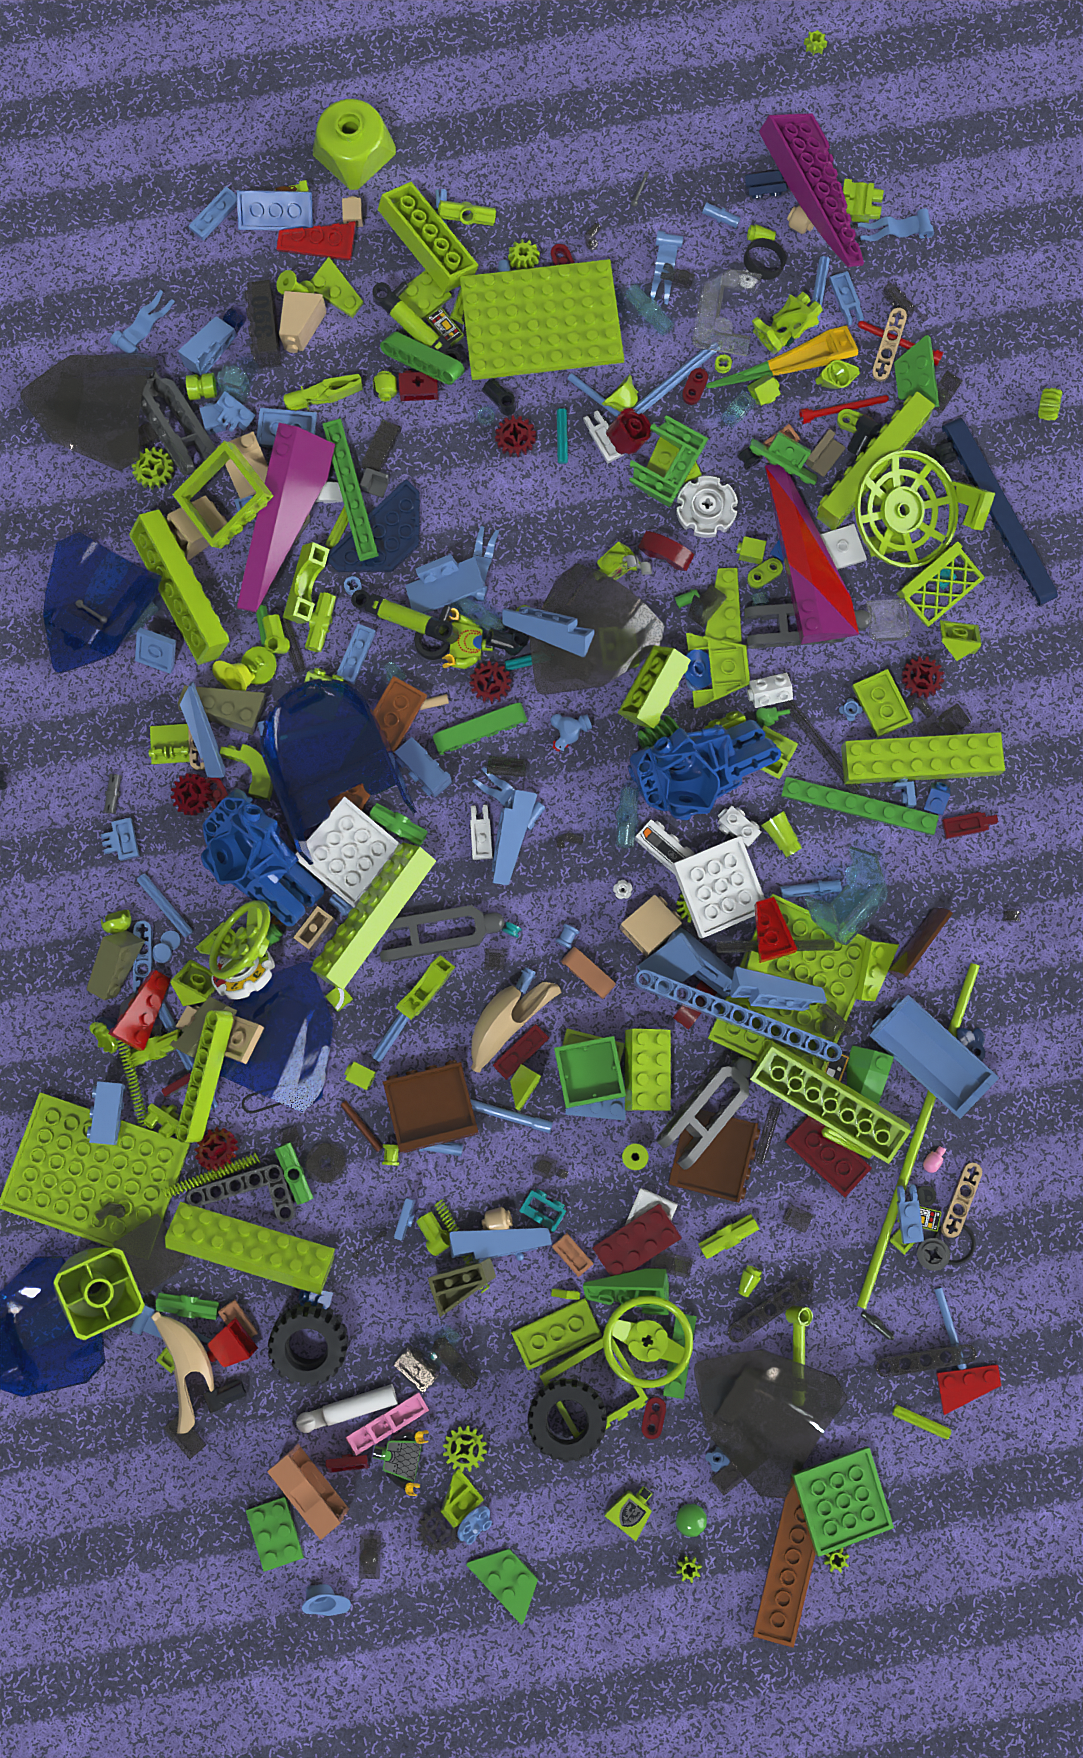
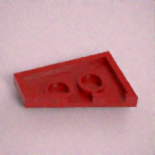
M775 897L756 902L754 907L759 963L796 953L797 947Z
M997 1364L936 1373L943 1415L1001 1386Z

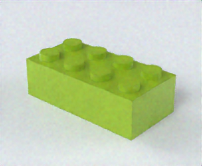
M654 645L617 713L635 725L654 729L659 723L664 709L669 705L673 692L678 688L683 674L688 670L691 660L674 648Z
M625 1030V1111H671V1030Z

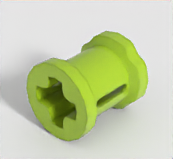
M383 1144L385 1150L382 1165L399 1166L398 1145Z

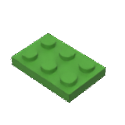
M286 1496L246 1510L264 1572L304 1558Z

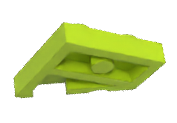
M224 922L195 947L200 953L210 955L214 940ZM231 928L221 944L218 953L219 957L232 959L228 955V950L237 937Z
M459 1468L453 1473L441 1509V1513L453 1528L458 1526L471 1511L484 1501L483 1497L466 1476L460 1472Z

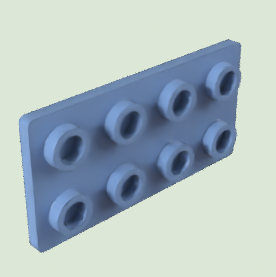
M451 554L416 568V573L420 579L406 585L411 609L424 614L485 589L477 559L472 557L457 563Z

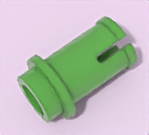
M692 588L689 592L674 597L679 609L693 602L697 603L700 600L697 589L693 590Z

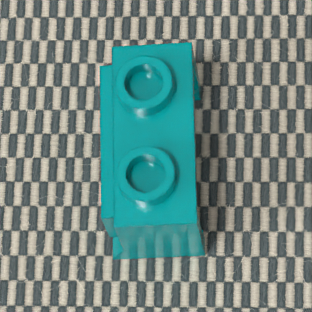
M539 1189L536 1192L531 1190L520 1212L555 1232L566 1213V1210L563 1209L565 1205L555 1199L553 1202L546 1199L547 1194ZM533 1197L559 1212L555 1221L529 1206Z

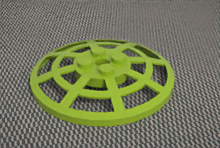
M896 451L876 460L861 479L855 498V516L858 530L869 550L877 558L889 565L912 568L928 564L945 551L954 536L958 522V498L954 485H951L952 480L936 460L918 451ZM899 458H913L926 465L918 474L911 470L899 469ZM891 459V472L886 473L874 483L869 478L871 472L883 462ZM931 470L941 480L946 490V497L936 499L931 485L925 479ZM900 475L915 479L910 487L900 486ZM892 477L893 489L886 494L879 487ZM864 485H866L871 492L867 502V515L861 516V496ZM920 485L926 490L930 500L923 502L917 492ZM876 495L882 503L880 512L873 513L872 506L874 496ZM949 504L948 531L945 536L934 529L938 519V506ZM901 505L905 507L906 512L904 516L900 513ZM931 508V520L928 526L922 521L925 509ZM882 519L887 527L883 536L878 531L875 520ZM869 522L874 535L880 541L878 551L869 541L863 523ZM917 528L923 531L924 535L912 543L909 533ZM893 532L902 534L905 545H897L890 542ZM930 536L940 542H943L947 537L944 544L941 543L931 554L918 560L914 549L923 545ZM887 547L897 551H907L911 562H896L884 557Z

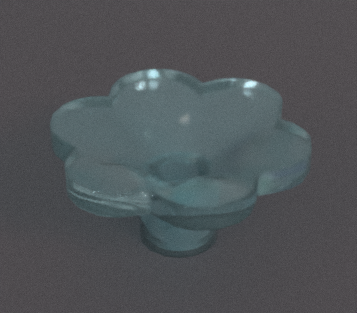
M389 662L384 666L388 681H391L393 676L400 680L406 678L403 669L399 665Z

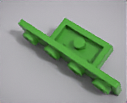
M779 431L769 447L753 438L751 439L749 448H751L754 454L763 455L770 463L784 467L787 473L796 474L807 484H816L817 475L802 467L811 454L810 449Z

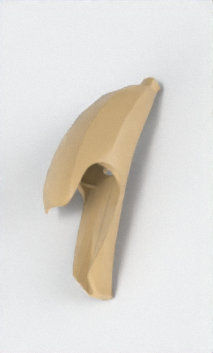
M542 982L524 995L521 1000H519L521 992L513 985L500 991L486 1006L475 1026L471 1046L473 1060L471 1069L475 1072H481L482 1068L518 1029L550 1000L562 993L560 987L554 983Z
M156 1311L151 1318L168 1352L172 1355L175 1366L174 1375L179 1404L177 1433L184 1434L188 1433L195 1424V1415L185 1377L190 1372H200L204 1375L209 1390L212 1392L214 1390L213 1371L205 1348L198 1337L183 1323L171 1317L162 1316L159 1311Z

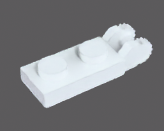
M598 411L594 412V418L599 423L595 427L588 416L583 418L590 435L607 464L624 456V454L621 455L615 450L614 445L606 435L609 425Z
M483 805L484 819L476 820L477 808L471 806L472 820H470L473 860L493 859L488 805Z

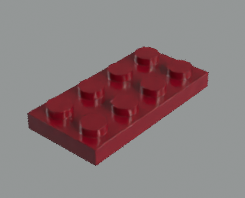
M808 1115L785 1140V1143L845 1198L872 1167L856 1152L823 1137L822 1129H824L825 1125Z
M659 1203L593 1246L592 1249L611 1277L633 1271L682 1239V1236Z

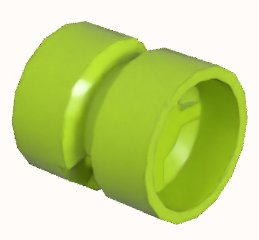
M203 373L201 377L197 374L186 375V388L189 400L201 399V396H204L206 399L217 397L214 373Z

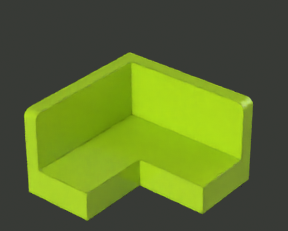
M952 481L951 485L957 486L955 491L958 503L969 506L963 525L974 530L983 531L995 493L962 482Z

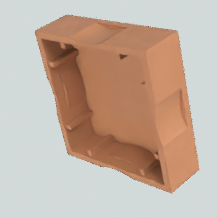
M299 1444L293 1447L267 1471L320 1540L336 1528L349 1511L347 1505Z

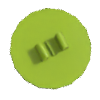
M261 646L250 648L246 651L241 661L250 672L255 674V678L251 683L256 685L265 684L270 681L277 667L276 658L273 653L268 652L265 647Z

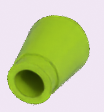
M757 224L750 225L747 232V240L751 242L759 238H767L774 241L776 236L775 231Z
M747 1265L746 1269H743L738 1293L749 1297L761 1280L762 1271Z

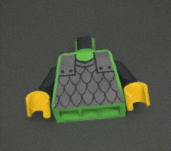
M406 1429L394 1434L388 1440L387 1448L375 1446L373 1458L384 1460L383 1471L386 1472V1476L398 1487L405 1490L409 1496H417L413 1492V1488H420V1484L412 1482L416 1479L421 1446L423 1443H428V1440L423 1438V1434L429 1433L428 1430Z

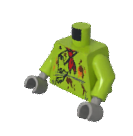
M617 542L597 560L600 569L593 576L599 583L607 577L615 581L630 570L637 571L641 569L642 575L652 574V567L648 562L639 564L640 561L632 550L621 542Z

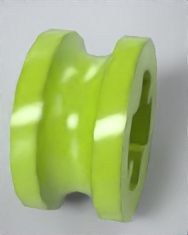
M725 354L719 355L715 360L716 371L719 373L729 372L732 365L731 358ZM720 361H722V362H725V361H726V362H727V365H726L727 367H725V366H721V367H720V366H719V365H720Z

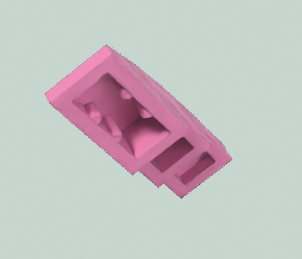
M418 1392L348 1435L345 1439L354 1455L357 1456L425 1414L429 1409Z

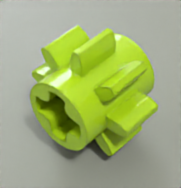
M818 30L812 33L809 32L808 38L804 39V45H807L805 51H810L813 56L818 52L822 54L823 48L827 46V41L824 40L825 34Z
M844 1548L825 1554L827 1559L823 1563L825 1565L831 1564L829 1567L831 1572L835 1568L842 1573L841 1568L849 1566L845 1560L849 1558L848 1553L842 1554ZM834 1555L839 1556V1563L835 1564V1562L832 1561L834 1560Z
M684 1555V1561L677 1560L680 1568L676 1570V1573H682V1581L687 1578L693 1583L695 1576L700 1577L697 1569L702 1568L701 1564H695V1556L692 1559H688L687 1555ZM690 1564L692 1573H687L685 1570L686 1565Z

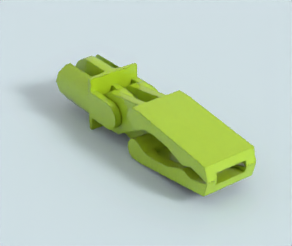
M359 374L328 378L305 390L301 386L300 390L285 394L283 400L287 410L296 411L303 408L309 410L308 405L333 403L363 390L362 379Z

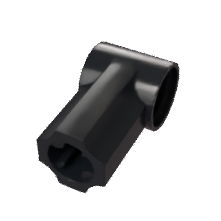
M494 378L489 379L482 388V392L500 409L502 414L512 415L516 411L514 395L507 392ZM506 402H510V403H511V404L508 405V406L503 405V404L506 403Z
M862 415L856 422L855 427L857 431L847 447L849 452L857 456L861 452H865L871 439L876 438L881 430V425L867 415Z
M491 628L488 631L486 643L489 646L504 649L511 656H516L528 644V638L519 631L512 634Z
M241 1379L235 1380L221 1388L216 1387L212 1392L207 1391L202 1394L210 1413L226 1407L227 1404L247 1396Z

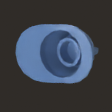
M327 1584L309 1585L306 1588V1601L302 1605V1611L306 1614L331 1616L346 1613L350 1609L351 1603L346 1597L335 1595L331 1586Z

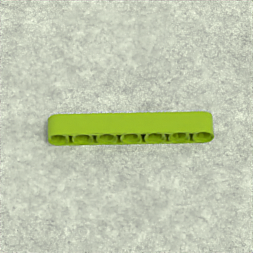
M211 1010L205 1017L176 1131V1136L180 1143H195L203 1139L233 1023V1016L230 1011Z

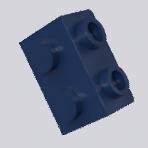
M779 170L745 175L746 195L752 196V199L763 198V194L770 193V196L782 195L781 192L787 191L786 183L783 182V176Z

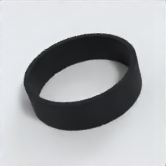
M759 238L749 244L743 260L746 269L753 276L763 280H771L781 274L786 264V254L783 248L775 241ZM755 247L773 250L780 259L781 268L775 271H765L758 268L751 261L749 250Z

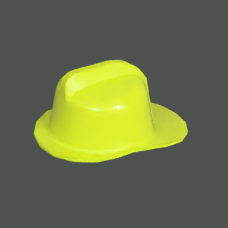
M219 660L212 667L215 678L230 690L246 691V688L255 678V674L250 672L243 663L229 664Z

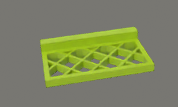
M958 541L952 544L896 593L900 599L903 598L927 627L933 624L985 579L978 568L961 549L963 546ZM958 555L964 561L963 568L954 567V559ZM942 569L950 570V580L940 579V571ZM954 570L963 571L962 581H953ZM967 572H973L978 579L975 582H966ZM928 581L936 582L935 592H926V583ZM939 582L949 583L948 594L939 593ZM953 584L962 585V593L960 595L952 594ZM913 594H922L921 605L914 604L910 597ZM925 595L935 596L934 606L925 605ZM938 596L948 597V605L946 607L938 606ZM924 608L934 609V617L930 621L924 616Z

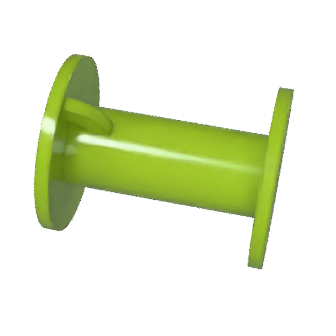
M285 270L277 279V290L283 295L284 291L315 293V287L312 282L306 280L298 283L296 274L291 270Z
M640 1144L628 1145L622 1154L624 1165L631 1170L644 1168L649 1159L646 1148ZM633 1153L638 1155L637 1161L632 1160L631 1156Z

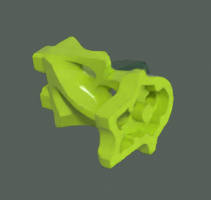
M801 292L796 298L790 294L784 307L772 316L773 323L770 327L758 317L752 320L755 328L753 333L770 352L776 354L782 347H789L806 329L818 325L819 320L817 317L823 309L816 301L809 307L806 306L811 300L804 292ZM782 327L787 328L785 332H778V330Z

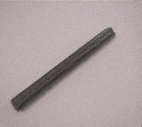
M793 700L785 701L783 707L790 710V716L844 783L843 764L796 703ZM857 783L845 784L852 794L861 789Z
M833 939L794 940L797 951L833 950L835 947ZM721 941L716 943V951L718 953L758 952V942Z

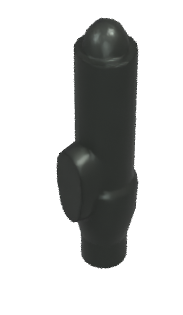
M866 1311L862 1312L860 1316L886 1339L894 1340L893 1333L883 1326V1322L878 1317L872 1316Z

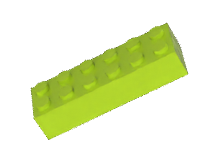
M412 182L382 194L377 210L444 293L461 286V276L476 274L479 266Z

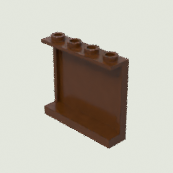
M456 1060L446 1062L445 1066L437 1068V1065L426 1067V1071L418 1072L417 1070L406 1072V1076L398 1077V1075L386 1077V1081H382L400 1154L479 1135L461 1062L457 1063Z
M700 1109L695 1118L705 1127L709 1122L708 1119L716 1113ZM731 1117L696 1162L685 1170L676 1162L694 1137L684 1129L679 1135L668 1185L740 1203V1199L744 1200L746 1188L743 1187L745 1179L749 1180L751 1168H748L749 1161L754 1159L756 1148H753L754 1141H758L761 1131L758 1128V1123Z

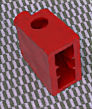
M235 1317L208 1343L210 1351L207 1352L210 1362L218 1360L223 1367H228L249 1359L258 1347Z

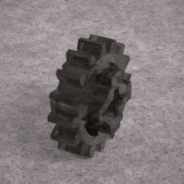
M434 1507L431 1508V1514L424 1512L425 1520L420 1518L418 1522L422 1526L416 1528V1531L421 1532L417 1536V1540L423 1539L421 1547L427 1545L429 1553L432 1549H435L436 1555H438L440 1550L446 1554L447 1547L453 1550V1542L459 1543L460 1540L456 1537L458 1535L457 1527L460 1524L455 1528L447 1526L444 1522L445 1516L441 1513L442 1507L439 1508L438 1512L435 1511ZM436 1517V1522L432 1525H426L429 1520ZM440 1522L441 1530L444 1532L441 1533L438 1540L437 1532L434 1530H436ZM426 1535L431 1536V1538L434 1540V1543H432ZM452 1536L448 1542L442 1544L444 1538Z

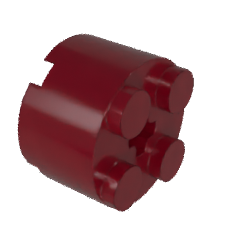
M632 408L621 411L606 430V435L614 445L615 450L621 455L636 453L651 436V424L647 417L642 413H635V409Z

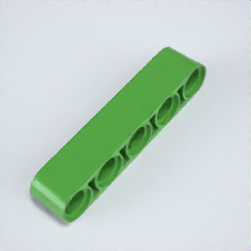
M399 332L391 333L380 343L381 350L385 355L447 385H452L465 372L463 365L458 360Z
M515 703L434 734L432 738L439 755H443L448 750L454 751L462 748L464 744L469 743L470 745L478 742L480 738L485 736L488 738L499 734L498 732L505 729L507 731L517 727V724H525L528 722L522 704Z

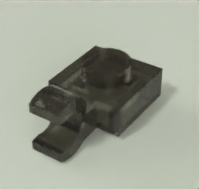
M665 263L663 269L669 273L661 272L660 278L672 281L673 285L690 289L694 274L684 269H676L675 271L671 264Z
M541 1154L538 1155L532 1173L549 1180L552 1179L553 1175L567 1179L569 1174L568 1171L556 1167L558 1161Z

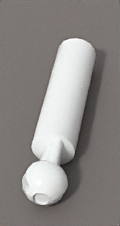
M390 1384L325 1405L323 1408L314 1411L303 1412L297 1417V1428L303 1433H309L326 1425L331 1426L396 1405L398 1401L394 1387Z

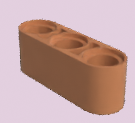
M574 946L561 960L563 965L569 967L570 971L578 978H581L585 982L584 984L593 992L595 991L600 995L601 999H604L616 986V983Z

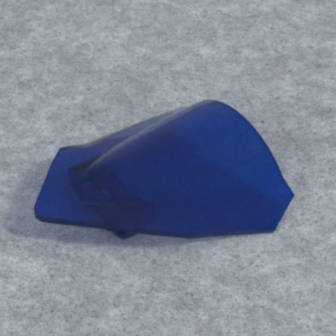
M81 532L56 542L43 609L53 669L57 673H65L114 655L127 633L154 599L162 576L124 559ZM82 600L85 606L100 616H105L107 622L103 624L98 618L83 608H77L76 601Z
M309 962L298 963L272 973L270 980L259 991H252L248 997L234 1000L230 1007L237 1010L235 1016L259 1024L264 1029L247 1064L224 1056L219 1076L302 1113L323 1097L333 1030V1021L317 975L310 970L312 965Z
M35 1256L0 1291V1390L20 1397H28L85 1384L106 1363L103 1332L86 1340L77 1338L57 1298L54 1280L66 1262L62 1256Z

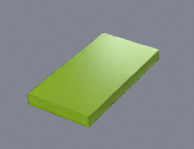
M585 1298L511 1332L527 1370H531L602 1336Z

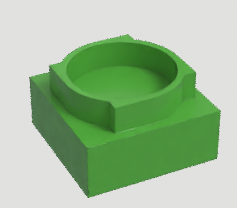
M614 1036L554 1048L566 1109L626 1097Z

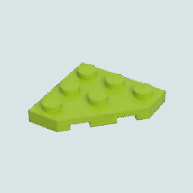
M659 437L646 468L664 478L680 449ZM695 462L684 483L702 476L697 462Z

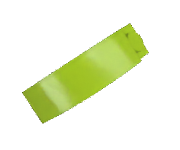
M242 744L240 751L235 746L228 745L227 748L221 746L219 754L223 758L242 762L250 767L252 782L248 792L249 795L270 801L273 791V776L269 765L262 755L245 744Z
M439 955L430 964L416 986L398 1003L396 1009L410 1020L418 1016L447 981L455 966Z

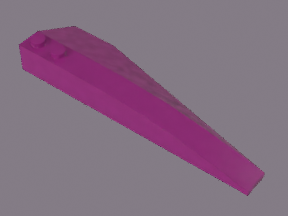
M284 423L278 424L264 483L273 494V497L267 502V506L257 513L237 609L255 613L258 611L280 566H282L288 551H290L305 519L328 479L335 444L296 426Z

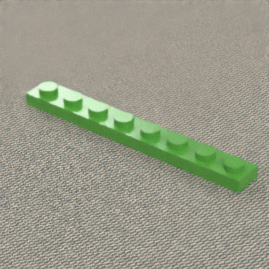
M341 418L323 423L327 441L335 444L332 461L359 560L364 561L379 556Z
M789 777L785 778L781 797L930 835L935 834L939 817L938 815Z

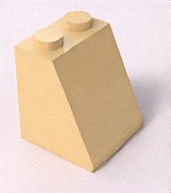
M284 291L279 335L284 349L288 352L297 353L298 351H303L325 317L327 310L322 294Z
M254 432L229 441L235 444L265 483L268 465ZM230 458L225 465L239 498L243 499L256 494V491Z
M206 496L191 502L215 535L227 524L226 518L217 511L214 503L209 501ZM182 507L168 514L166 519L167 525L171 532L175 534L176 541L184 551L187 562L210 545Z
M652 896L620 925V930L646 958L682 925L680 922L682 918L674 910L671 912L666 907L668 903L661 896Z

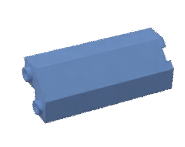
M909 995L903 1000L897 999L891 1006L894 1008L893 1011L884 1020L879 1018L872 1026L874 1030L869 1036L961 1119L999 1077Z

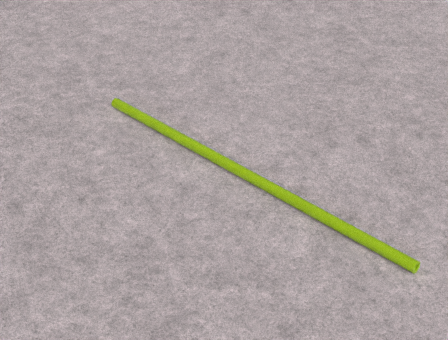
M970 963L948 1029L955 1038L957 1037V1028H960L980 968L977 964ZM929 1090L856 1305L864 1309L867 1308L898 1214L897 1186H903L904 1191L906 1190L936 1097Z

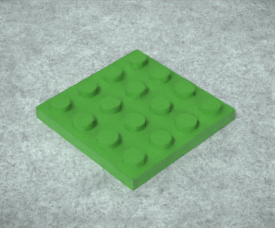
M868 1446L792 1474L812 1544L818 1557L894 1528Z

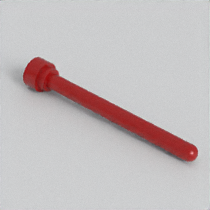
M865 321L858 322L859 328L883 338L885 330ZM889 332L887 334V338L891 341L896 340L898 337ZM903 338L899 342V346L908 350L915 345ZM938 349L936 351L932 350L934 366H938L944 352Z
M882 395L818 410L804 408L799 410L800 418L803 417L802 425L808 424L814 418L836 414L844 409L854 410L886 403L889 401V397Z

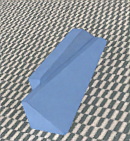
M527 606L520 607L519 612L507 608L502 610L504 625L581 657L586 655L594 636V629L576 627L577 618Z
M192 681L180 703V707L200 758H203L207 778H222L225 776L226 769L219 754L220 749L195 684Z
M512 790L509 808H501L492 862V872H494L492 883L509 885L537 798L536 793Z
M683 928L674 931L667 943L683 933L705 965L694 975L723 997L730 996L734 971Z
M735 967L730 995L731 997H750V1006L805 1011L809 1009V1004L811 1003L824 1004L827 1002L824 990L821 987L740 967Z
M548 1228L456 1231L449 1234L452 1258L472 1254L473 1262L486 1258L493 1259L538 1249V1247L552 1245Z

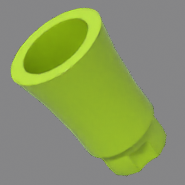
M784 811L761 825L776 843L779 850H782L786 858L802 848Z

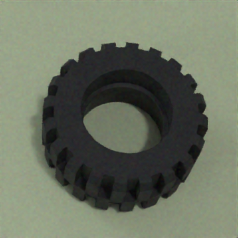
M305 1302L304 1306L298 1303L293 1305L292 1309L287 1308L282 1316L277 1318L270 1333L268 1357L272 1359L271 1365L274 1370L279 1369L278 1375L281 1378L288 1377V1382L291 1384L296 1381L299 1382V1386L305 1387L306 1383H310L312 1387L317 1386L320 1380L322 1383L329 1381L330 1376L334 1377L338 1373V1369L344 1363L349 1342L348 1335H346V1325L341 1324L342 1318L339 1314L334 1316V1310L330 1307L327 1310L322 1308L323 1304L317 1303V1306H312V1302ZM301 1329L315 1330L325 1338L328 1344L327 1351L324 1355L315 1359L302 1358L291 1349L289 1344L290 1336Z
M560 1378L557 1381H550L546 1386L538 1390V1393L534 1395L531 1401L527 1418L528 1431L534 1445L540 1449L542 1454L550 1456V1459L555 1461L557 1459L563 1460L566 1463H569L571 1460H575V1462L580 1461L581 1458L590 1456L592 1451L600 1446L601 1440L604 1439L607 1416L602 1398L589 1384L578 1381L575 1378ZM559 1401H575L586 1412V1427L574 1439L565 1440L558 1438L551 1432L548 1426V1413L552 1406Z

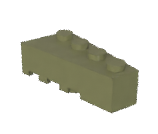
M185 685L177 702L179 711H182L180 703L188 688ZM196 687L209 721L251 735L254 734L266 702L265 693Z

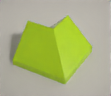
M940 620L941 641L956 661L968 654H975L979 650L981 638L978 625Z
M191 959L170 982L183 1006L205 1002L216 990L212 984L211 978L213 974L211 971Z
M522 1064L510 1080L515 1108L519 1112L541 1080L539 1074Z

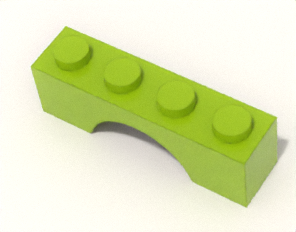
M314 542L302 545L283 618L298 624L310 622L315 605L311 598L312 588L318 574L325 568L330 549Z

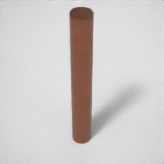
M344 1101L340 1105L376 1152H379L383 1146L349 1103Z

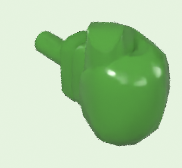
M761 707L756 711V719L759 725L769 727L775 721H779L778 716L790 714V710L777 711L776 707L767 709Z

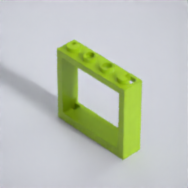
M223 441L172 494L210 546L219 549L228 545L230 540L239 534L243 527L252 521L256 514L266 507L267 502L273 497V494L235 444ZM231 458L256 491V494L215 535L190 502V499Z
M603 1337L541 1373L539 1377L546 1386L552 1378L602 1349ZM611 1337L612 1350L624 1371L635 1377L615 1340ZM634 1386L639 1395L637 1398L607 1415L606 1429L611 1426L610 1422L617 1419L620 1421L629 1415L628 1411L635 1408V1410H638L646 1405L645 1401L648 1400V1397L641 1387ZM562 1401L557 1402L556 1406L574 1438L578 1437L584 1430L578 1431Z

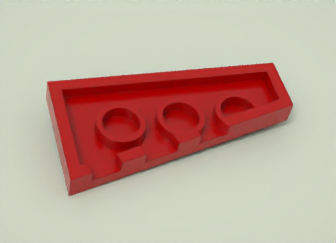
M349 222L347 224L337 223L322 227L320 225L305 229L279 230L276 249L280 252L351 261L356 222Z
M157 970L150 971L139 987L137 995L128 1003V1008L124 1014L120 1015L114 1028H111L108 1034L139 1051H144L171 979Z

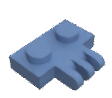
M224 391L213 406L221 412L216 421L221 422L222 419H225L222 425L226 427L230 423V432L236 426L245 431L256 416L226 391Z
M132 818L111 822L113 832L101 834V839L109 838L108 841L102 842L103 847L111 846V848L104 849V854L117 852L120 861L140 857Z

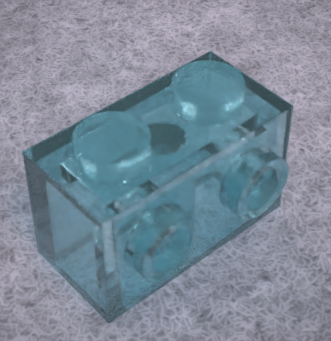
M224 365L222 371H219L217 375V383L222 394L226 391L238 402L245 404L251 389L246 372L241 371L236 366L228 367Z

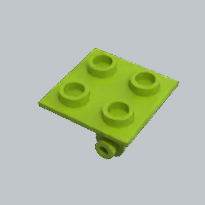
M187 724L150 726L151 749H149V757H151L152 765L190 762Z

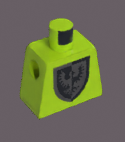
M644 1486L641 1487L636 1495L628 1489L604 1512V1516L634 1541H637L652 1512L651 1507L646 1504L652 1493Z

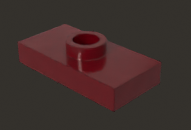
M345 1454L341 1458L326 1460V1468L330 1473L370 1468L367 1455L354 1456L352 1454Z

